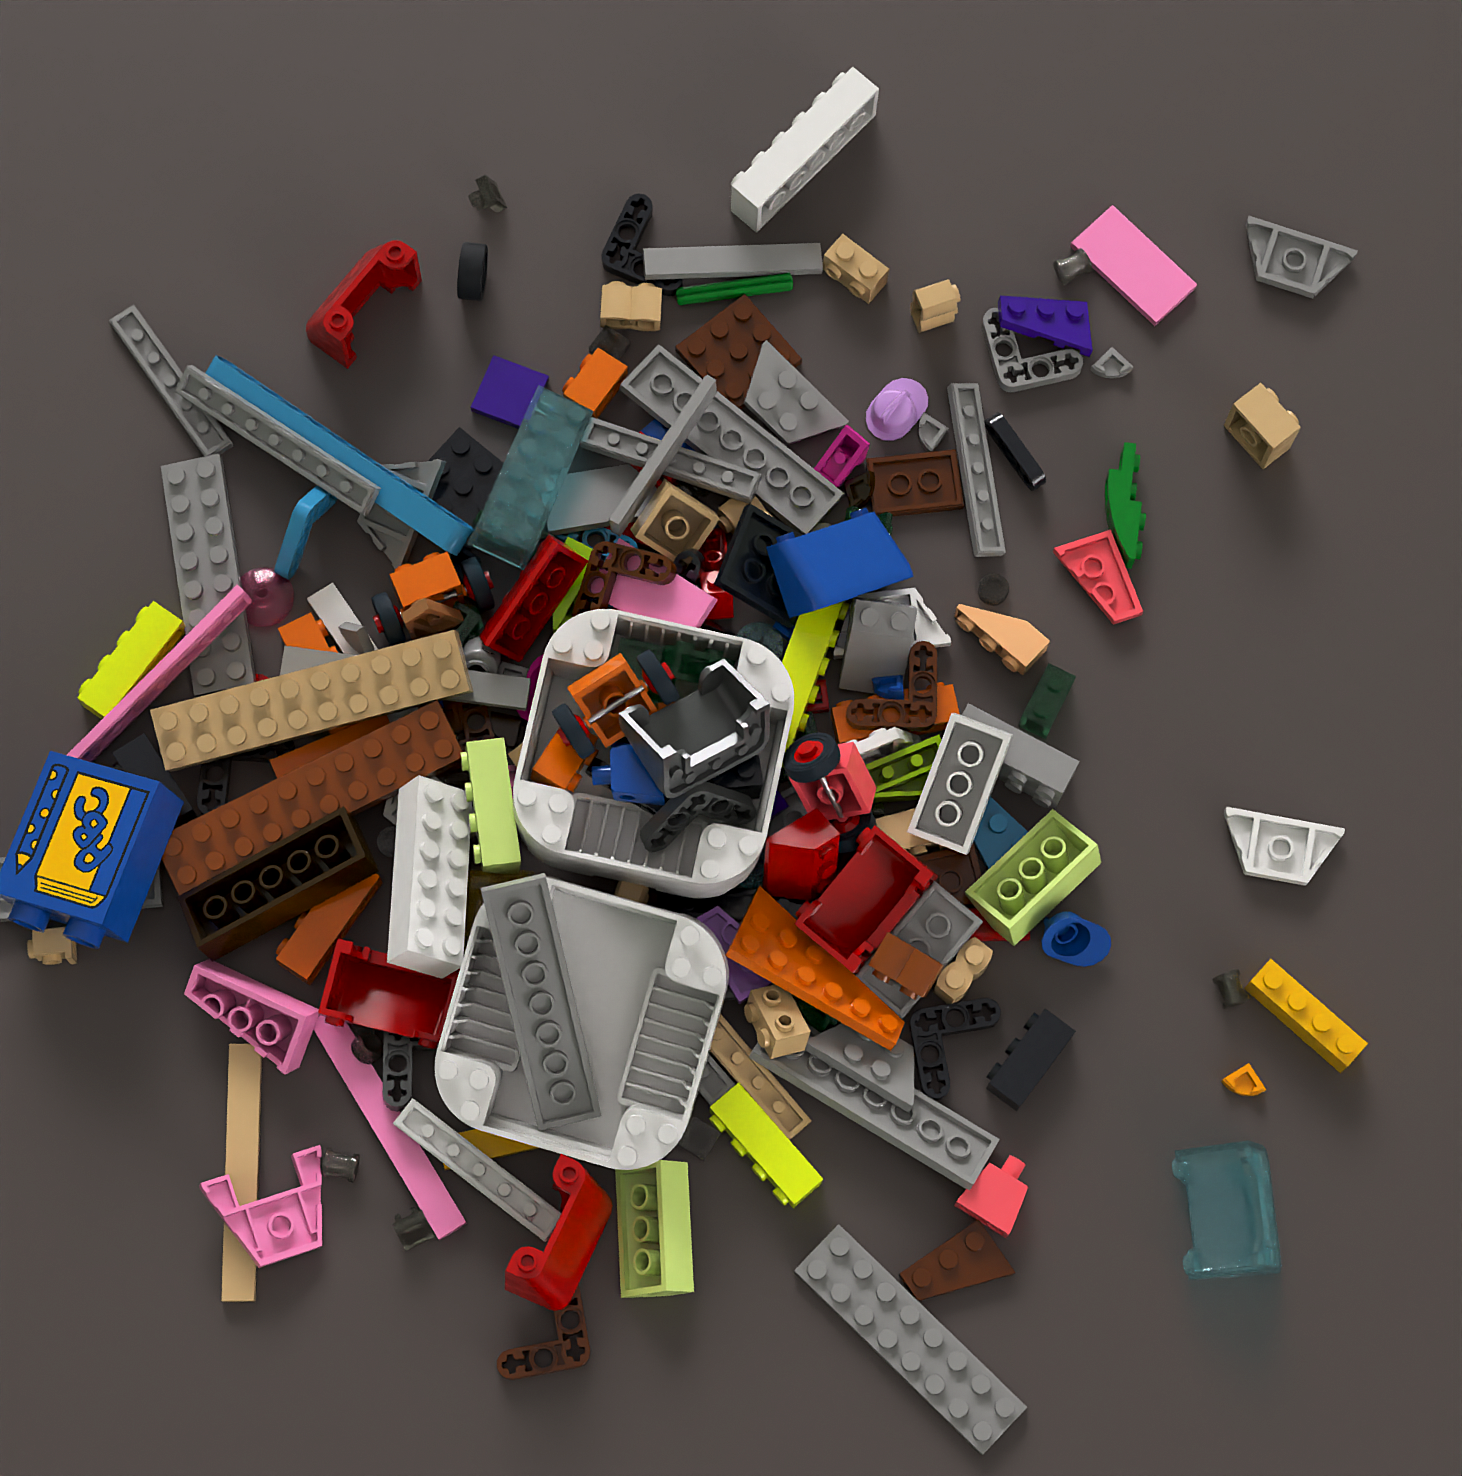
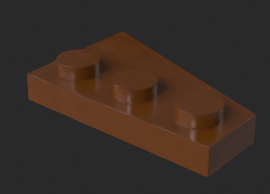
M978 1219L899 1273V1276L913 1297L918 1301H922L997 1278L1010 1276L1016 1272Z

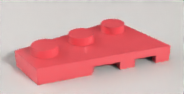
M1111 529L1053 549L1056 557L1113 625L1142 616L1143 609Z

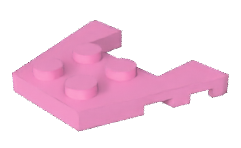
M320 1145L291 1155L301 1185L300 1187L242 1206L238 1204L229 1174L200 1183L199 1187L202 1193L258 1268L318 1249L322 1246V1173L320 1169L322 1149Z

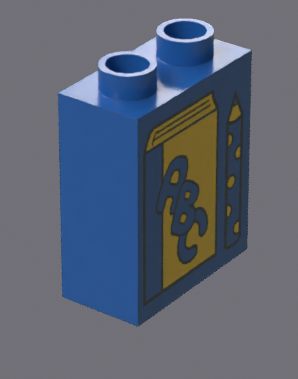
M50 751L0 870V897L13 905L8 919L20 926L42 933L45 932L49 919L67 924L63 932L65 938L94 949H99L104 936L128 943L184 801L160 781Z

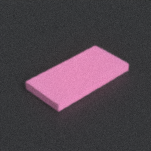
M1113 205L1071 242L1070 247L1154 326L1197 287L1196 282Z
M621 538L616 542V544L635 548ZM609 553L606 559H611L612 554ZM638 555L629 558L627 562L629 571H634L639 567L641 560ZM649 564V569L658 574L665 573L667 570L665 566L655 567ZM599 569V571L604 573L605 575L608 572L605 569ZM617 574L608 604L620 611L700 628L718 600L678 574L667 585H658ZM597 578L592 582V593H599L603 589L604 581L602 578Z

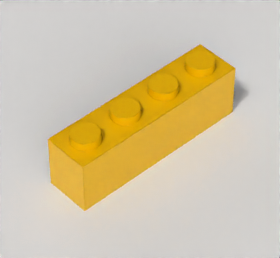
M1272 959L1263 966L1244 988L1339 1073L1345 1070L1368 1044Z

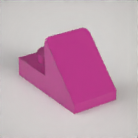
M845 425L814 469L839 489L854 467L865 461L870 443L849 425Z

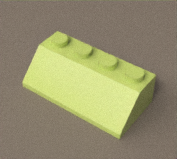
M504 738L466 742V752H460L462 771H468L470 782L464 783L466 801H472L474 813L469 814L471 833L477 832L478 844L473 845L475 864L481 863L482 872L519 874L521 856L513 812V798Z
M1052 809L965 891V894L991 928L1015 946L1101 864L1098 844Z
M659 1160L649 1166L638 1169H615L621 1298L672 1296L694 1292L688 1162Z

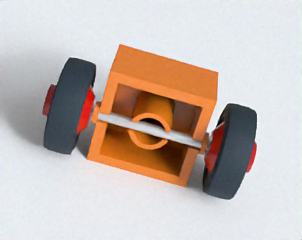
M434 552L425 556L423 561L414 565L407 563L397 567L394 573L389 575L394 594L401 608L400 612L392 604L386 592L371 598L376 615L372 616L379 634L384 632L390 646L405 643L406 638L402 629L404 623L401 613L409 609L413 602L423 598L454 608L464 604V596L468 594L480 612L494 608L495 602L490 590L494 588L488 571L483 572L476 557L460 562L464 576L462 585L448 552L442 554Z
M650 649L636 657L642 669V677L645 682L642 679L638 680L626 659L619 653L567 687L585 715L582 717L584 721H582L580 716L573 714L565 703L552 711V715L560 726L557 733L566 747L572 745L581 759L588 757L596 751L589 739L590 732L587 726L589 729L591 727L594 729L605 748L625 736L619 726V712L636 704L643 705L648 710L649 715L658 711L647 694L649 691L648 687L653 693L658 694L666 705L671 704L680 697L671 681L675 678L674 674L666 662L660 664Z

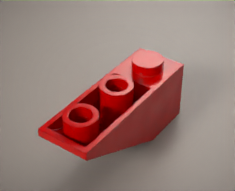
M721 528L713 529L698 550L702 553L705 560V566L699 579L700 589L718 600L706 619L734 618L733 595L714 585L727 552L726 534Z

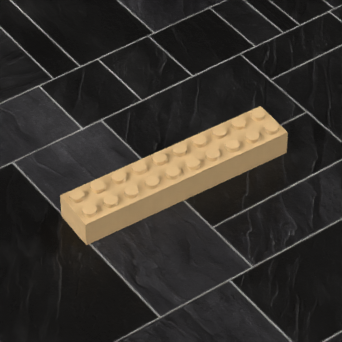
M451 630L151 709L150 712L165 771H177L420 707L436 700L442 701L473 693L474 691L459 633L456 630Z

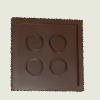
M745 294L675 346V351L695 374L702 379L706 375L716 379L717 391L740 410L745 407L743 403L760 354V348L766 340L795 368L802 363V358Z

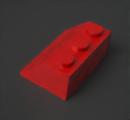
M817 808L766 838L763 889L771 896L812 901L821 896L836 878L840 833Z

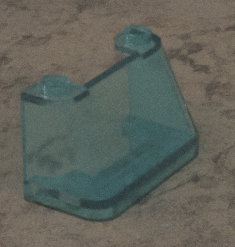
M1248 1140L1175 1150L1172 1170L1175 1178H1179L1181 1183L1185 1184L1187 1188L1193 1248H1190L1187 1255L1183 1257L1184 1271L1186 1275H1189V1280L1197 1281L1279 1274L1281 1271V1256L1270 1164L1265 1147Z

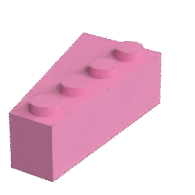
M210 959L194 965L184 995L213 1018L220 1019L230 1027L229 1031L238 1038H244L254 1046V1050L263 1058L267 1057L277 1065L276 1068L286 1075L300 1067L319 1016V1009L215 961L212 962Z

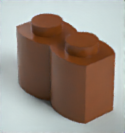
M887 932L868 964L874 968L872 975L887 984L890 979L902 985L899 991L916 1000L918 995L922 998L927 996L944 967L937 960Z

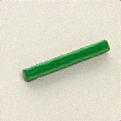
M790 273L679 287L676 289V299L678 305L739 298L744 294L746 296L791 291L793 289V278Z

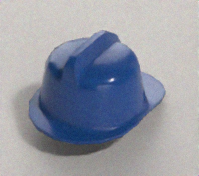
M1070 911L1057 913L1051 918L1045 917L1044 935L1041 943L1046 955L1082 967L1094 965L1108 955L1111 948V937L1105 928L1084 920L1079 915Z

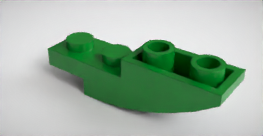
M1124 442L1120 453L1119 470L1109 468L1105 478L1104 498L1108 529L1112 531L1126 568L1132 569L1135 559L1140 560L1143 541H1138V533L1144 530L1146 513L1141 512L1142 502L1135 501L1137 483L1132 482L1133 472L1138 473L1140 455L1135 454L1136 443Z

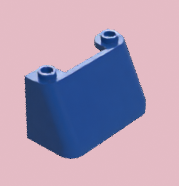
M866 507L849 513L850 520L798 537L794 536V532L776 537L777 544L766 547L789 618L825 608L914 577L909 562L875 512L869 513Z

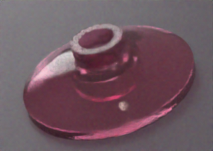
M267 567L250 570L241 577L242 589L252 599V603L246 608L247 622L249 624L259 627L272 626L282 621L290 613L294 604V590L290 580L274 573L273 568ZM261 589L268 591L267 595L263 598L257 596V592Z

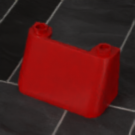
M399 240L389 241L367 251L308 320L306 333L311 343L348 369L357 358L356 353L351 347V342L354 340V334L351 332L354 328L353 317L380 286L391 294L395 291V288L401 286L408 287L411 291H414L422 281L417 251Z
M876 825L872 829L866 827L856 839V842L859 844L856 849L857 852L818 900H814L812 903L806 901L795 914L798 919L794 924L852 973L860 971L878 949L887 932L891 933L933 881H936L938 878L935 872Z
M337 939L318 1014L326 1017L325 1023L343 1027L344 1022L418 1039L419 1046L437 1049L460 969L441 979L387 963V953L375 951L365 946L363 949V947L353 945L354 942Z
M560 1154L552 1174L554 1182L552 1189L558 1191L561 1195L560 1210H562V1213L544 1252L529 1246L521 1247L512 1255L505 1270V1290L553 1311L562 1310L570 1303L611 1216L613 1207L612 1199L582 1164L563 1154Z

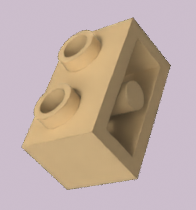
M844 234L824 254L823 270L832 279L839 281L847 287L853 295L861 298L868 304L887 284L889 268Z
M775 984L751 990L747 1004L744 1006L745 1017L749 1023L753 1024L757 1032L758 1043L762 1048H765L769 1058L773 1059L804 1051L811 1031L792 994Z

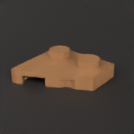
M427 598L416 600L409 609L401 613L412 640L447 632L464 621L460 610Z

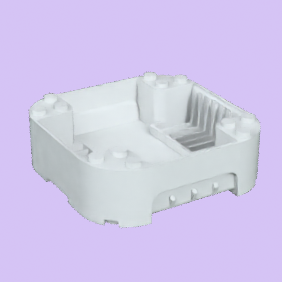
M596 609L586 611L566 621L553 634L545 648L513 785V812L517 833L528 847V850L542 862L558 869L655 888L657 891L689 898L703 899L720 896L742 883L756 866L767 837L794 710V689L785 666L773 652L755 641L620 610ZM650 649L660 664L666 662L675 676L671 681L680 696L675 701L698 690L700 674L705 667L725 659L770 703L769 742L757 754L760 759L763 787L759 799H752L757 814L751 822L738 826L698 814L669 846L658 852H649L645 849L639 834L642 827L653 815L631 802L616 801L611 790L602 785H593L592 778L585 772L588 768L587 765H584L579 773L583 777L574 792L538 784L530 779L532 768L560 727L552 715V711L565 703L573 714L580 716L582 721H584L582 717L585 715L567 687L619 653L626 659L638 680L642 679L643 682L645 681L642 677V669L636 659L638 655ZM648 687L649 691L647 694L654 705L655 703L663 702L659 695L653 693ZM587 726L589 732L598 737L592 727L589 729ZM599 737L596 745L599 753L596 758L610 765V749L612 747L605 748ZM681 813L675 814L669 819L675 818L679 816Z
M546 876L601 1116L538 1131L487 913L483 903L471 929L435 1057L436 1084L446 1106L459 1120L480 1131L612 1169H638L649 1166L665 1157L677 1145L690 1121L728 988V961L716 935L704 923L690 915L664 910L561 880L559 877Z

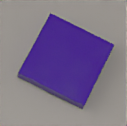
M493 355L470 407L471 411L527 432L549 382V376Z

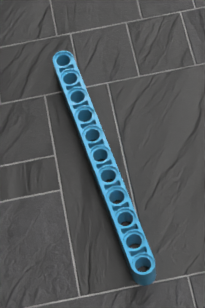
M215 355L205 374L379 486L381 490L375 500L376 504L440 548L458 556L474 530L470 525L236 365Z

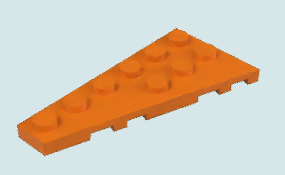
M759 885L725 956L891 1051L898 1041L905 1022L857 976L794 924L797 920Z

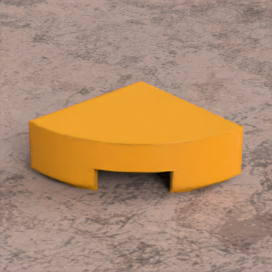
M1249 1063L1221 1080L1226 1088L1242 1096H1255L1266 1091V1088Z

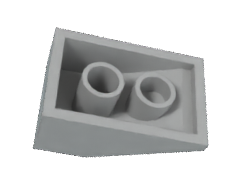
M859 597L852 598L838 688L876 694L873 690L872 678L903 675L904 679L918 608L899 603Z

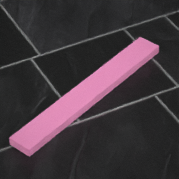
M237 584L67 756L93 762L252 603L249 595Z
M320 1015L313 1030L440 1241L466 1225L465 1219L422 1147L393 1124L401 1112L392 1111L384 1104L383 1082L347 1022H344L343 1027L325 1023L326 1017Z

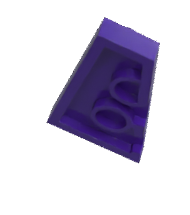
M1000 295L998 300L1000 327L1031 338L1040 336L1054 341L1053 345L1064 348L1067 345L1079 349V354L1090 357L1093 349L1087 302Z

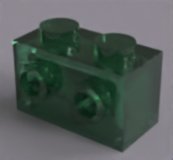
M679 640L676 641V645H664L660 664L666 662L675 676L672 680L698 686L700 674L705 667L713 665L722 659H725L733 668L735 665V660L724 658V652L709 648H705L704 652L694 650L695 644Z

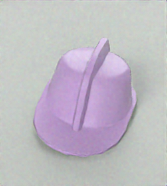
M900 378L891 381L875 397L866 411V423L869 431L875 437L885 441H894L902 438L911 430L928 407L926 389L919 382L912 379Z

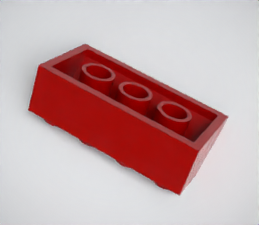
M548 534L546 539L538 546L537 552L529 564L521 571L518 580L510 592L504 596L502 604L493 617L487 621L485 629L480 634L483 643L487 647L520 663L588 563V560L564 542Z

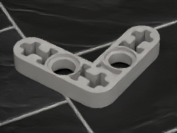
M998 308L989 309L985 313L982 321V330L997 382L1004 391H1022L1070 380L1080 374L1083 358L1078 351L1073 349H1065L1021 359L1014 331L1000 327L1001 335L996 337V327L994 324H990L992 318H996L999 322ZM999 344H1007L1011 347L1012 353L1009 356H1000L997 354L995 347ZM1065 359L1075 363L1072 370H1069L1067 365L1062 366ZM1052 361H1055V367L1060 366L1058 367L1057 374L1054 373V364ZM1037 364L1045 365L1049 373L1045 377H1037L1033 374L1032 367ZM1024 368H1026V376L1028 380H1025V374L1022 375ZM1007 372H1012L1013 376H1018L1015 383H1011V380L1008 378L1005 379Z

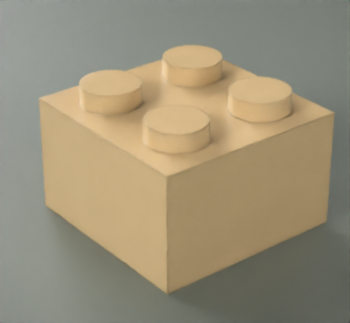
M1259 383L1233 403L1224 423V427L1262 469L1266 468L1291 448L1301 428L1297 417L1291 411H1286L1279 403L1275 392L1270 388L1266 389L1262 383Z
M664 479L630 530L637 539L674 562L676 556L686 549L693 548L699 550L720 518L715 511ZM690 556L687 559H683V561L688 566L693 558Z

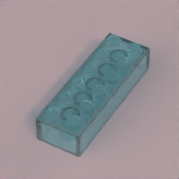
M538 385L467 543L468 545L524 570L535 550L593 414V410Z

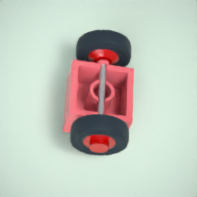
M812 733L803 736L792 743L785 751L783 758L784 768L807 813L817 808L840 833L838 853L855 851L859 846L856 839L866 827L872 829L874 825L877 826L876 819L871 812L877 787L854 742L837 745L833 737L826 733Z

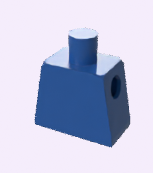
M630 744L610 749V765L592 766L593 785L611 784L614 800L652 805H664L666 803L665 795L657 788Z

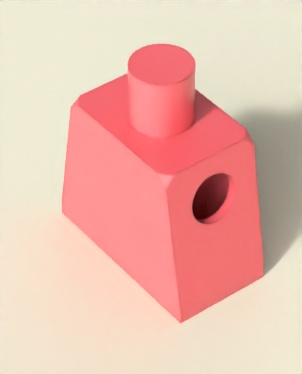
M1009 1155L1001 1169L989 1163L979 1174L970 1190L966 1189L954 1206L972 1218L979 1219L982 1224L1007 1238L1013 1228L1028 1189L1027 1185L1017 1180L1026 1166L1025 1163L1012 1155Z

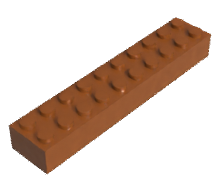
M436 700L173 829L162 856V861L180 896L343 806L352 816H355L398 795L399 788L418 775L430 779L461 764L460 752L464 751L441 704Z

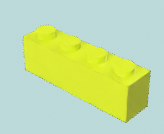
M155 601L149 607H143L136 617L135 625L130 631L126 630L119 637L116 649L111 655L107 654L100 661L98 672L92 679H87L81 685L78 692L79 696L77 697L81 705L102 720L175 647L185 634L184 622Z
M739 1082L710 1106L709 1112L712 1115L709 1118L710 1122L720 1133L725 1130L733 1139L730 1142L733 1149L741 1157L747 1155L754 1163L751 1166L752 1170L762 1181L766 1179L770 1181L775 1187L772 1193L782 1205L785 1206L789 1203L792 1208L796 1207L822 1184L823 1178Z

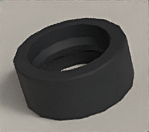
M464 242L462 244L457 278L458 299L481 301L483 299L488 265L487 244Z

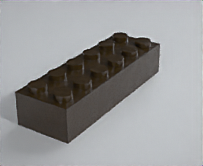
M343 806L181 894L177 898L197 948L213 962L379 872L358 822Z

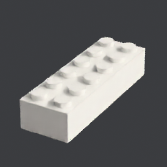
M854 67L846 74L844 72L840 73L833 81L832 87L826 93L821 92L814 99L812 107L806 113L802 111L795 117L792 127L788 131L780 132L766 152L761 151L756 155L751 163L752 166L746 172L741 171L734 177L731 182V211L757 233L876 116L879 88Z
M420 775L399 788L387 963L443 979L460 969L463 961L470 849L469 814L472 813V801H466L465 790Z

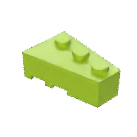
M939 734L866 764L877 787L873 803L920 799L942 740Z

